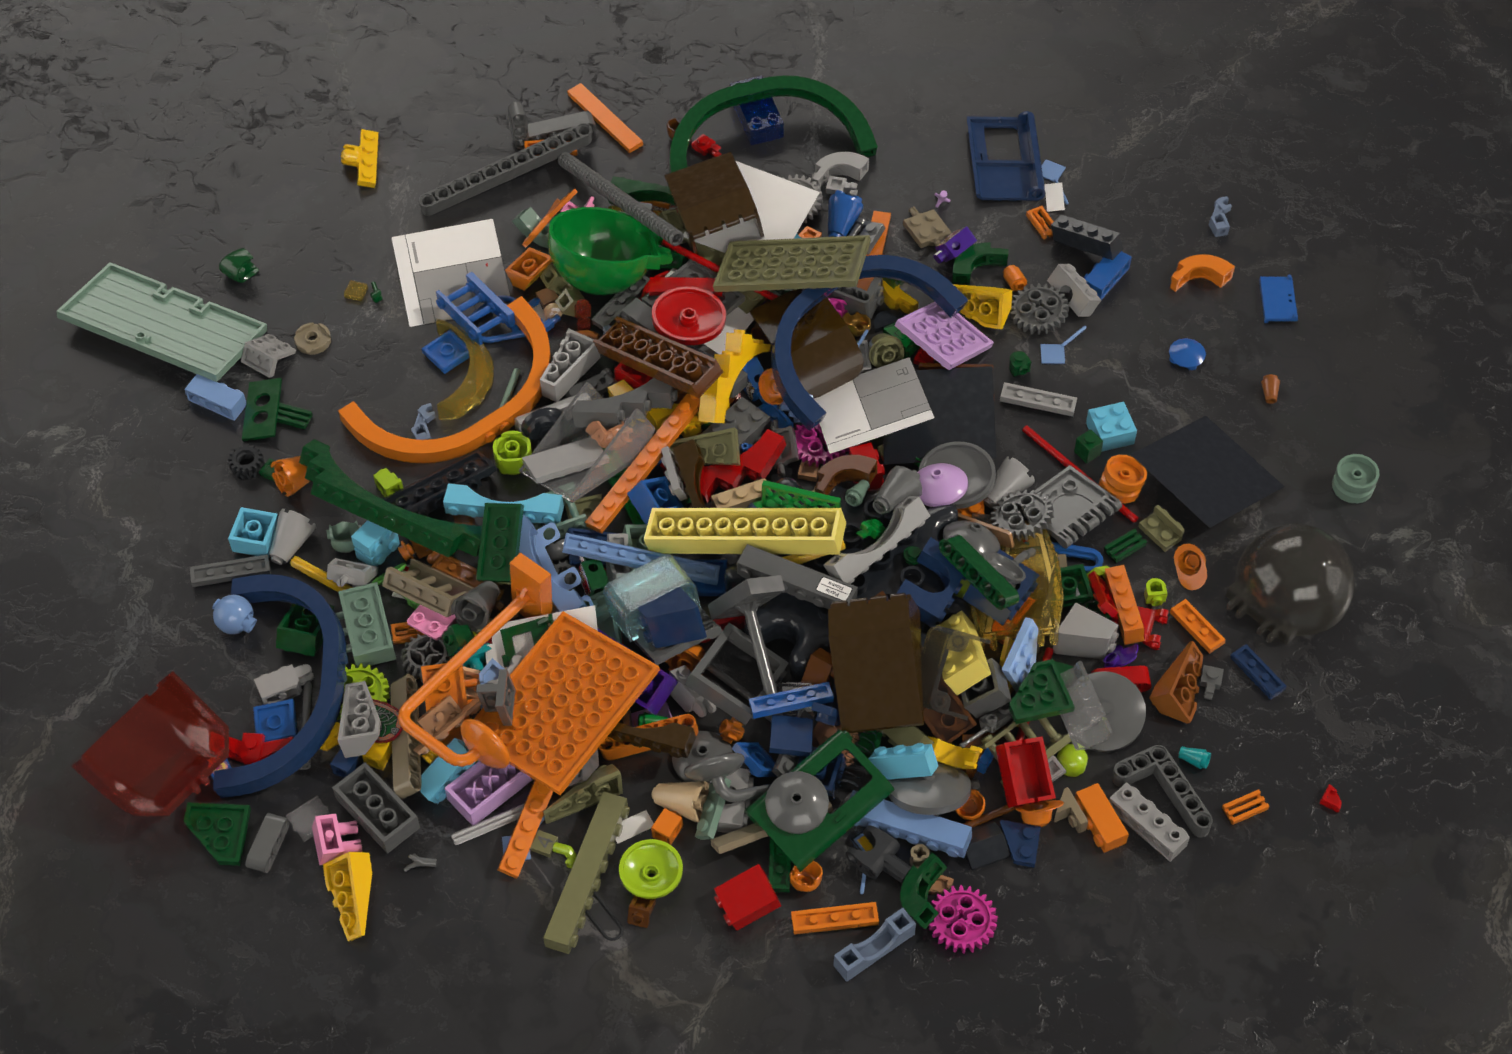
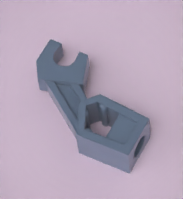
M1227 196L1218 198L1215 201V209L1210 217L1209 226L1215 237L1228 235L1230 226L1225 213L1231 211L1232 205L1228 204L1229 199Z
M431 403L422 405L418 409L415 425L411 428L414 439H431L426 424L436 418Z

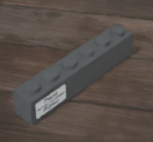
M748 544L737 561V574H740L743 578L781 575L785 591L782 593H788L800 600L809 601L817 607L829 609L832 602L847 600L848 606H850V600L857 599L858 587Z

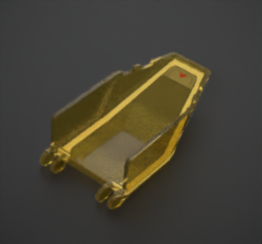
M1042 529L1043 534L1035 533L1036 538L1029 536L1027 541L1024 537L1020 541L1015 537L1013 539V548L1000 545V549L1013 558H1016L1024 550L1034 548L1036 555L1024 560L1022 564L1040 575L1036 581L1039 584L1028 600L1024 602L1021 609L1017 611L1011 621L1008 619L1004 625L971 606L975 628L983 651H985V641H990L991 650L996 651L997 640H1005L1006 636L1016 639L1025 617L1033 619L1038 627L1039 646H1044V636L1050 635L1051 645L1057 644L1064 596L1059 557L1046 529Z

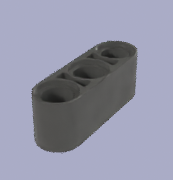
M267 813L247 855V868L264 873L269 872L288 831L289 818Z

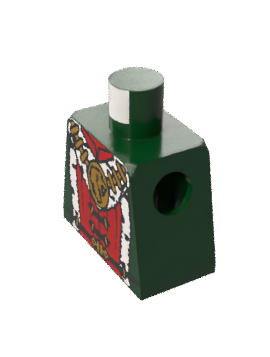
M579 556L581 564L578 568V573L581 577L584 595L592 596L608 589L610 582L602 562Z

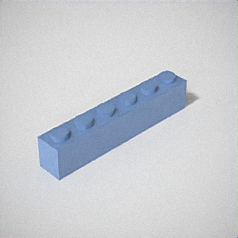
M853 790L850 798L854 796L858 791ZM887 800L880 802L854 825L874 826L893 838L899 837L914 845L923 844L930 850H940L952 857L964 858L972 839V827L935 815L912 813L901 809L893 802Z

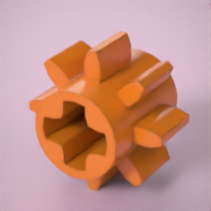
M733 717L731 720H723L719 727L720 736L723 737L722 740L730 744L733 740L739 741L744 734L743 724Z

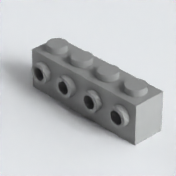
M1126 782L1110 797L1109 802L1118 817L1168 861L1171 862L1187 847L1190 838L1187 832L1174 824L1167 814L1159 811L1152 801L1145 799L1137 788L1130 786Z

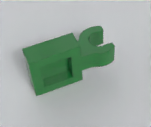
M871 519L863 521L860 527L862 530L857 531L856 534L862 538L871 536L876 539L880 538L887 528L883 526L881 521Z

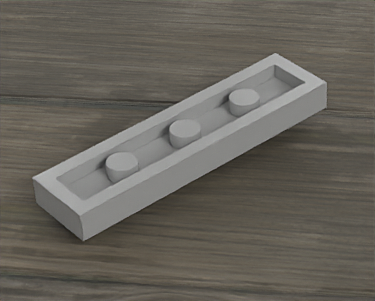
M1004 382L1000 401L1073 416L1077 397Z

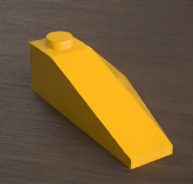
M348 852L324 863L323 869L326 887L328 891H332L334 896L333 905L338 907L340 911L339 920L348 941H353L365 935L372 869L369 853Z

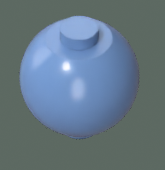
M227 595L221 600L217 599L212 607L214 609V622L224 633L239 634L243 630L250 633L257 622V619L253 618L251 604L242 596Z

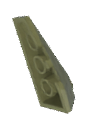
M613 764L599 767L586 781L575 785L543 811L545 823L549 824L598 804L603 791L614 795L623 794L620 771Z

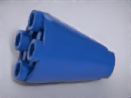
M836 190L829 197L828 237L846 236L863 210L861 197L850 196L840 190Z

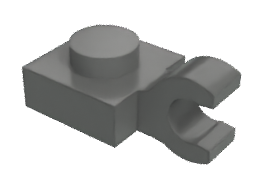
M1207 665L1203 666L1200 686L1206 687L1204 699L1212 700L1214 690H1220L1224 669Z

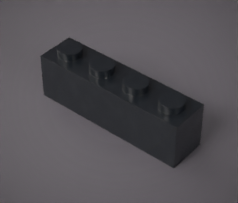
M1062 214L1051 224L1055 242L1110 260H1114L1123 250L1119 232Z

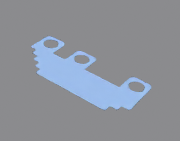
M551 522L538 529V534L535 535L537 555L542 567L551 573V580L565 590H570L579 585L581 577L577 569L571 567L557 574L545 549L547 545L560 538L556 524ZM547 528L555 530V536L550 540L545 539L543 536ZM570 572L576 575V581L571 585L566 584L564 581L565 575ZM584 595L581 597L583 601H588L590 606L594 605L590 596ZM552 604V613H553V612H555V610L557 609V607L555 606V604Z

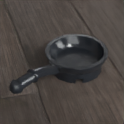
M541 408L525 417L522 422V432L534 445L547 446L553 444L557 438L560 440L565 433V427L574 424L573 417L566 420L563 412L557 408Z

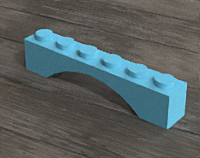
M449 483L443 500L446 514L483 517L485 503L524 505L523 514L529 518L531 523H544L546 525L551 522L555 524L560 523L564 508L562 495L542 493L523 501L501 502L485 498L474 492L467 485Z

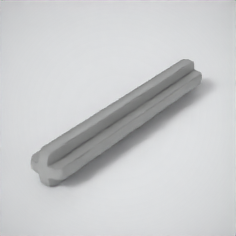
M524 804L451 835L453 843L459 845L518 820Z

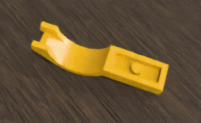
M929 737L934 742L932 747L937 762L960 769L977 768L976 763L979 754L983 750L981 747L961 748L938 738Z

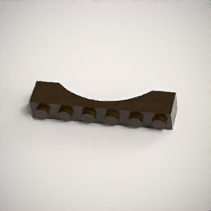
M691 439L672 448L675 454L672 457L675 465L679 466L680 472H678V475L686 485L684 492L692 502L690 508H706L700 490V479L705 460L700 446L694 439Z
M618 722L607 736L617 742L625 741L639 748L642 746L650 748L657 753H669L675 758H688L696 739L692 727L678 723H671L656 728H636Z

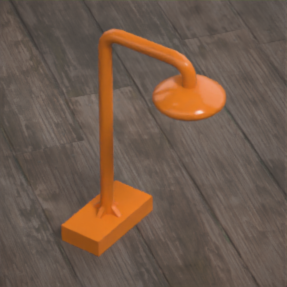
M519 553L510 562L512 602L407 699L399 709L398 721L404 731L453 766L464 767L478 760L489 767L503 769L510 763V754L499 736L478 720L467 719L461 724L462 739L469 751L465 754H457L413 722L410 715L518 612L525 618L552 613L551 573L522 553Z

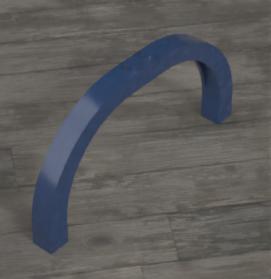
M869 255L865 258L859 279L881 277L910 284L933 299L950 318L960 312L968 302V299L947 278L922 263L892 255ZM840 287L802 289V293L793 300L783 314L772 343L771 364L777 389L790 411L809 431L823 421L827 412L805 390L795 372L791 357L792 334L798 321L809 310Z
M272 574L232 579L231 595L242 596L250 604L264 601H284L297 604L313 613L317 617L322 629L323 660L320 693L315 708L304 727L287 745L267 758L245 766L215 770L213 790L221 798L254 793L277 784L292 775L321 748L331 733L340 713L344 694V682L347 681L345 664L348 663L344 631L337 615L323 596L300 580Z

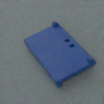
M1287 275V277H1260L1259 283L1265 323L1269 321H1298L1291 275Z

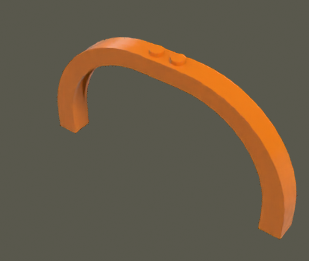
M522 296L507 305L514 312L515 324L525 334L532 347L533 365L531 372L522 389L509 402L459 433L429 440L396 436L374 424L354 401L338 410L340 420L359 442L372 451L390 459L409 463H436L466 455L484 444L492 442L501 433L507 432L515 425L514 418L529 413L542 397L540 378L548 364L551 363L550 345L544 324Z

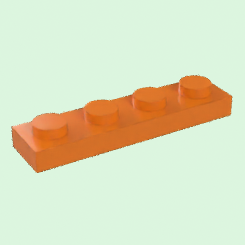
M876 902L791 911L794 935L879 925Z

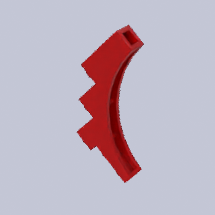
M767 429L751 448L740 454V466L716 464L703 466L700 479L703 501L708 503L718 486L725 491L739 487L746 475L753 480L766 478L786 447L784 437ZM661 463L660 467L663 471V475L666 477L665 471H667V469L664 467L663 463Z

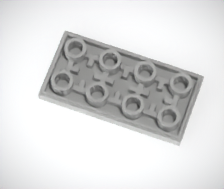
M589 437L522 457V461L537 484L545 483L557 477L561 478L574 472H581L590 467H598L601 464L607 463L608 457L597 441Z

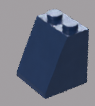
M681 587L638 607L640 615L638 621L645 630L643 632L644 639L647 643L651 642L655 648L707 637L698 606Z

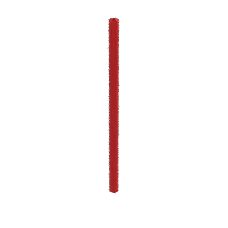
M663 239L662 245L718 273L719 265L680 245L672 246ZM754 290V292L770 300L779 297L768 290Z
M1026 425L1022 431L1061 464L1065 467L1072 466L1095 482L1029 426ZM1122 504V508L1118 511L1135 523L1138 520V516Z

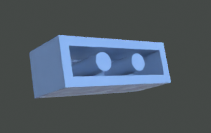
M198 374L185 388L188 401L234 421L246 407L245 396L240 390H234L224 383L215 382Z

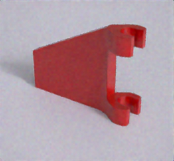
M1137 606L1144 626V641L1142 642L1152 649L1159 650L1161 636L1151 635L1155 620L1159 623L1167 624L1169 610H1153ZM1116 615L1112 618V621L1119 625L1118 616Z

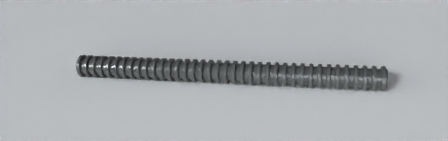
M563 152L560 154L558 164L672 246L681 244L684 238L681 231L570 153Z

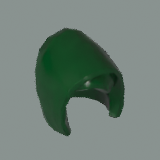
M240 248L227 254L219 263V270L230 279L239 283L245 282L259 271L258 267L250 261L254 259L253 256L245 248Z

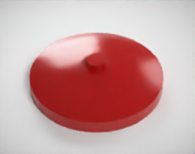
M685 286L670 289L661 294L652 307V323L656 331L660 335L683 345H700L712 341L725 327L726 310L721 300L713 293L698 287Z

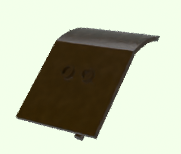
M793 289L749 311L771 345L783 314L793 300L802 293V289ZM827 297L809 310L796 324L791 339L792 362L801 384L810 395H813V399L859 376L864 364L862 353L849 327Z

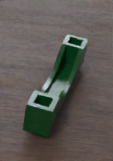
M615 176L611 180L612 184L638 202L659 201L675 206L668 186Z

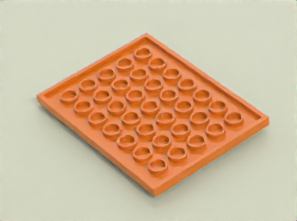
M563 611L510 674L516 689L512 726H503L498 712H485L484 708L481 709L474 719L487 725L503 741L510 754V765L561 795L660 671V668L653 662Z

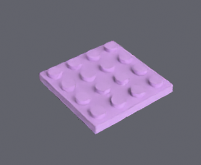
M936 302L898 319L894 325L948 370L990 349L994 343L960 314L957 313L950 318Z

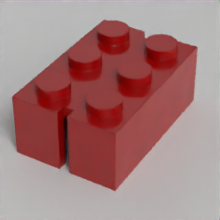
M1043 736L1006 742L995 746L1008 808L1056 798Z

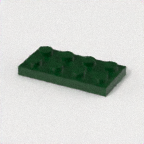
M485 503L476 575L477 581L511 583L510 562L519 554L524 505Z

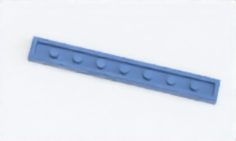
M570 533L565 535L562 553L717 585L720 570L718 565Z

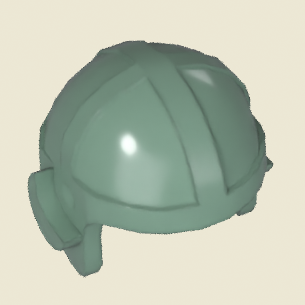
M342 521L334 526L329 525V530H326L327 538L331 539V545L336 551L350 553L355 548L351 536L361 525H358L357 521L354 523Z

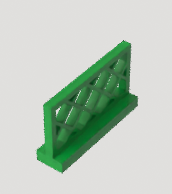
M763 480L762 508H818V505L823 508H840L841 498L766 480ZM797 501H802L804 505H801Z

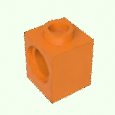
M664 808L651 827L652 837L671 845L683 828L681 815L676 811H669Z

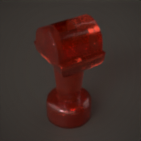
M585 299L578 300L575 305V317L579 318L577 320L578 330H590L592 327L591 320L588 318L591 317V304Z

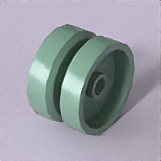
M1361 454L1345 456L1338 463L1332 480V488L1335 494L1341 500L1348 503L1358 504L1366 502L1371 498L1379 479V468L1367 456Z

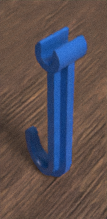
M1045 541L1047 551L1050 554H1066L1069 557L1093 560L1096 563L1095 566H1084L1086 573L1095 567L1103 565V556L1096 549L1071 545L1065 549L1057 542ZM1041 547L1034 548L1037 552H1041Z

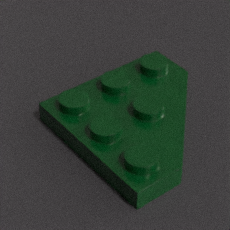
M1053 659L1036 662L1032 665L1029 674L1025 677L1018 692L1009 704V710L1015 724L1074 712L1075 709L1074 703Z
M187 802L184 823L219 865L240 866L251 811L250 805Z

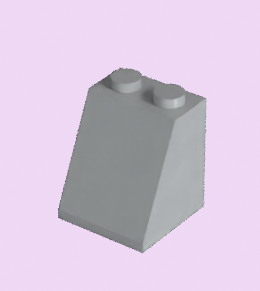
M1075 603L1056 631L1053 653L1103 660L1108 653H1112L1116 648L1115 642L1119 636V633H1117L1118 624Z

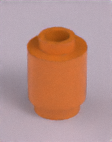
M1009 265L1004 269L1003 277L1011 290H1023L1027 284V279L1021 270L1015 265Z

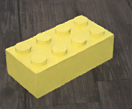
M962 610L928 631L943 679L956 695L991 675L975 625Z

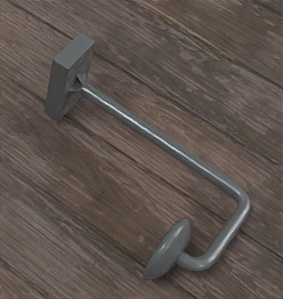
M781 575L746 579L708 604L712 620L745 616L765 695L777 693L756 611L758 607L785 591ZM728 753L709 757L690 764L684 770V775L691 780L700 782L712 781L716 793L728 802L758 799L768 791L771 785L767 784L732 790L726 785L724 777L736 772L745 762V757L741 753Z

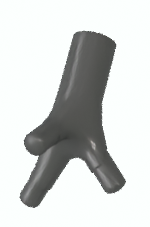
M415 853L413 855L410 854L409 858L414 862L407 865L403 870L407 872L411 868L419 866L436 867L437 859L419 857Z

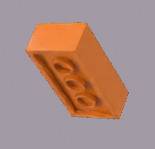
M446 663L421 666L423 684ZM462 665L425 700L426 712L447 695H450L462 710L474 700H467L466 688L477 686V679L465 680ZM461 726L458 728L453 727L448 732L449 735L440 742L447 746L454 738L463 741Z

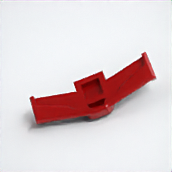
M213 732L211 748L214 754L226 755L229 759L249 765L279 751L294 736L264 742V734L243 733L241 741Z

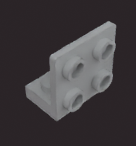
M267 334L245 342L241 362L270 378L274 376L277 360L295 354L296 349L292 348L288 343L276 339L275 336Z

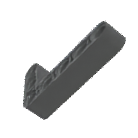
M513 102L508 106L510 133L517 149H525L524 141L545 140L581 123L589 124L592 133L596 130V124L589 111L528 124L523 105L520 102Z
M1152 746L1116 763L1112 774V782L1116 786L1122 787L1126 782L1130 785L1154 774L1191 832L1201 838L1208 835L1213 822L1212 816L1164 746Z

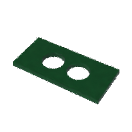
M281 378L249 382L242 441L275 437L282 384ZM263 395L270 396V401L265 406L256 405L259 397ZM262 412L268 413L266 421L260 424L254 423V418L257 414Z

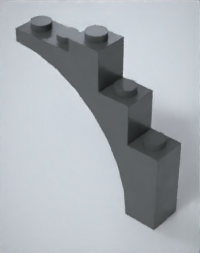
M653 378L646 384L621 395L597 400H577L572 410L574 426L587 427L591 422L599 421L604 428H613L620 425L625 418L645 419L651 408L672 409L674 401H677L678 392L674 387Z

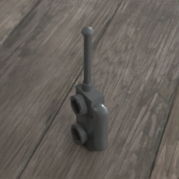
M1005 704L982 716L979 719L982 730L965 742L960 743V747L965 748L966 745L987 732L994 733L1013 720L1009 704Z

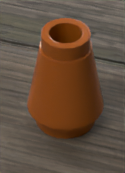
M1265 375L1261 384L1266 402L1270 404L1276 403L1280 380L1277 375Z

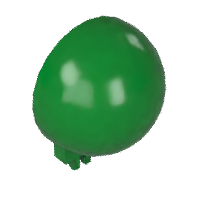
M599 207L573 208L559 213L549 223L548 250L554 267L566 282L586 293L595 295L619 293L641 280L648 269L659 270L660 264H671L673 261L671 250L667 247H659L662 245L663 238L632 216L620 211Z

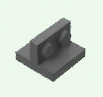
M499 669L498 684H477L476 692L485 712H498L503 726H512L516 689L508 670Z

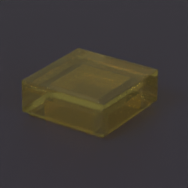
M350 280L344 292V297L362 301L368 289L367 284Z

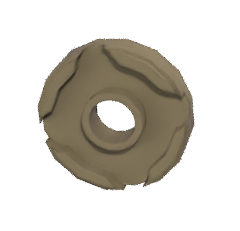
M321 323L304 324L295 332V345L304 354L313 355L321 353L331 343L330 331ZM312 336L317 337L315 340H308Z

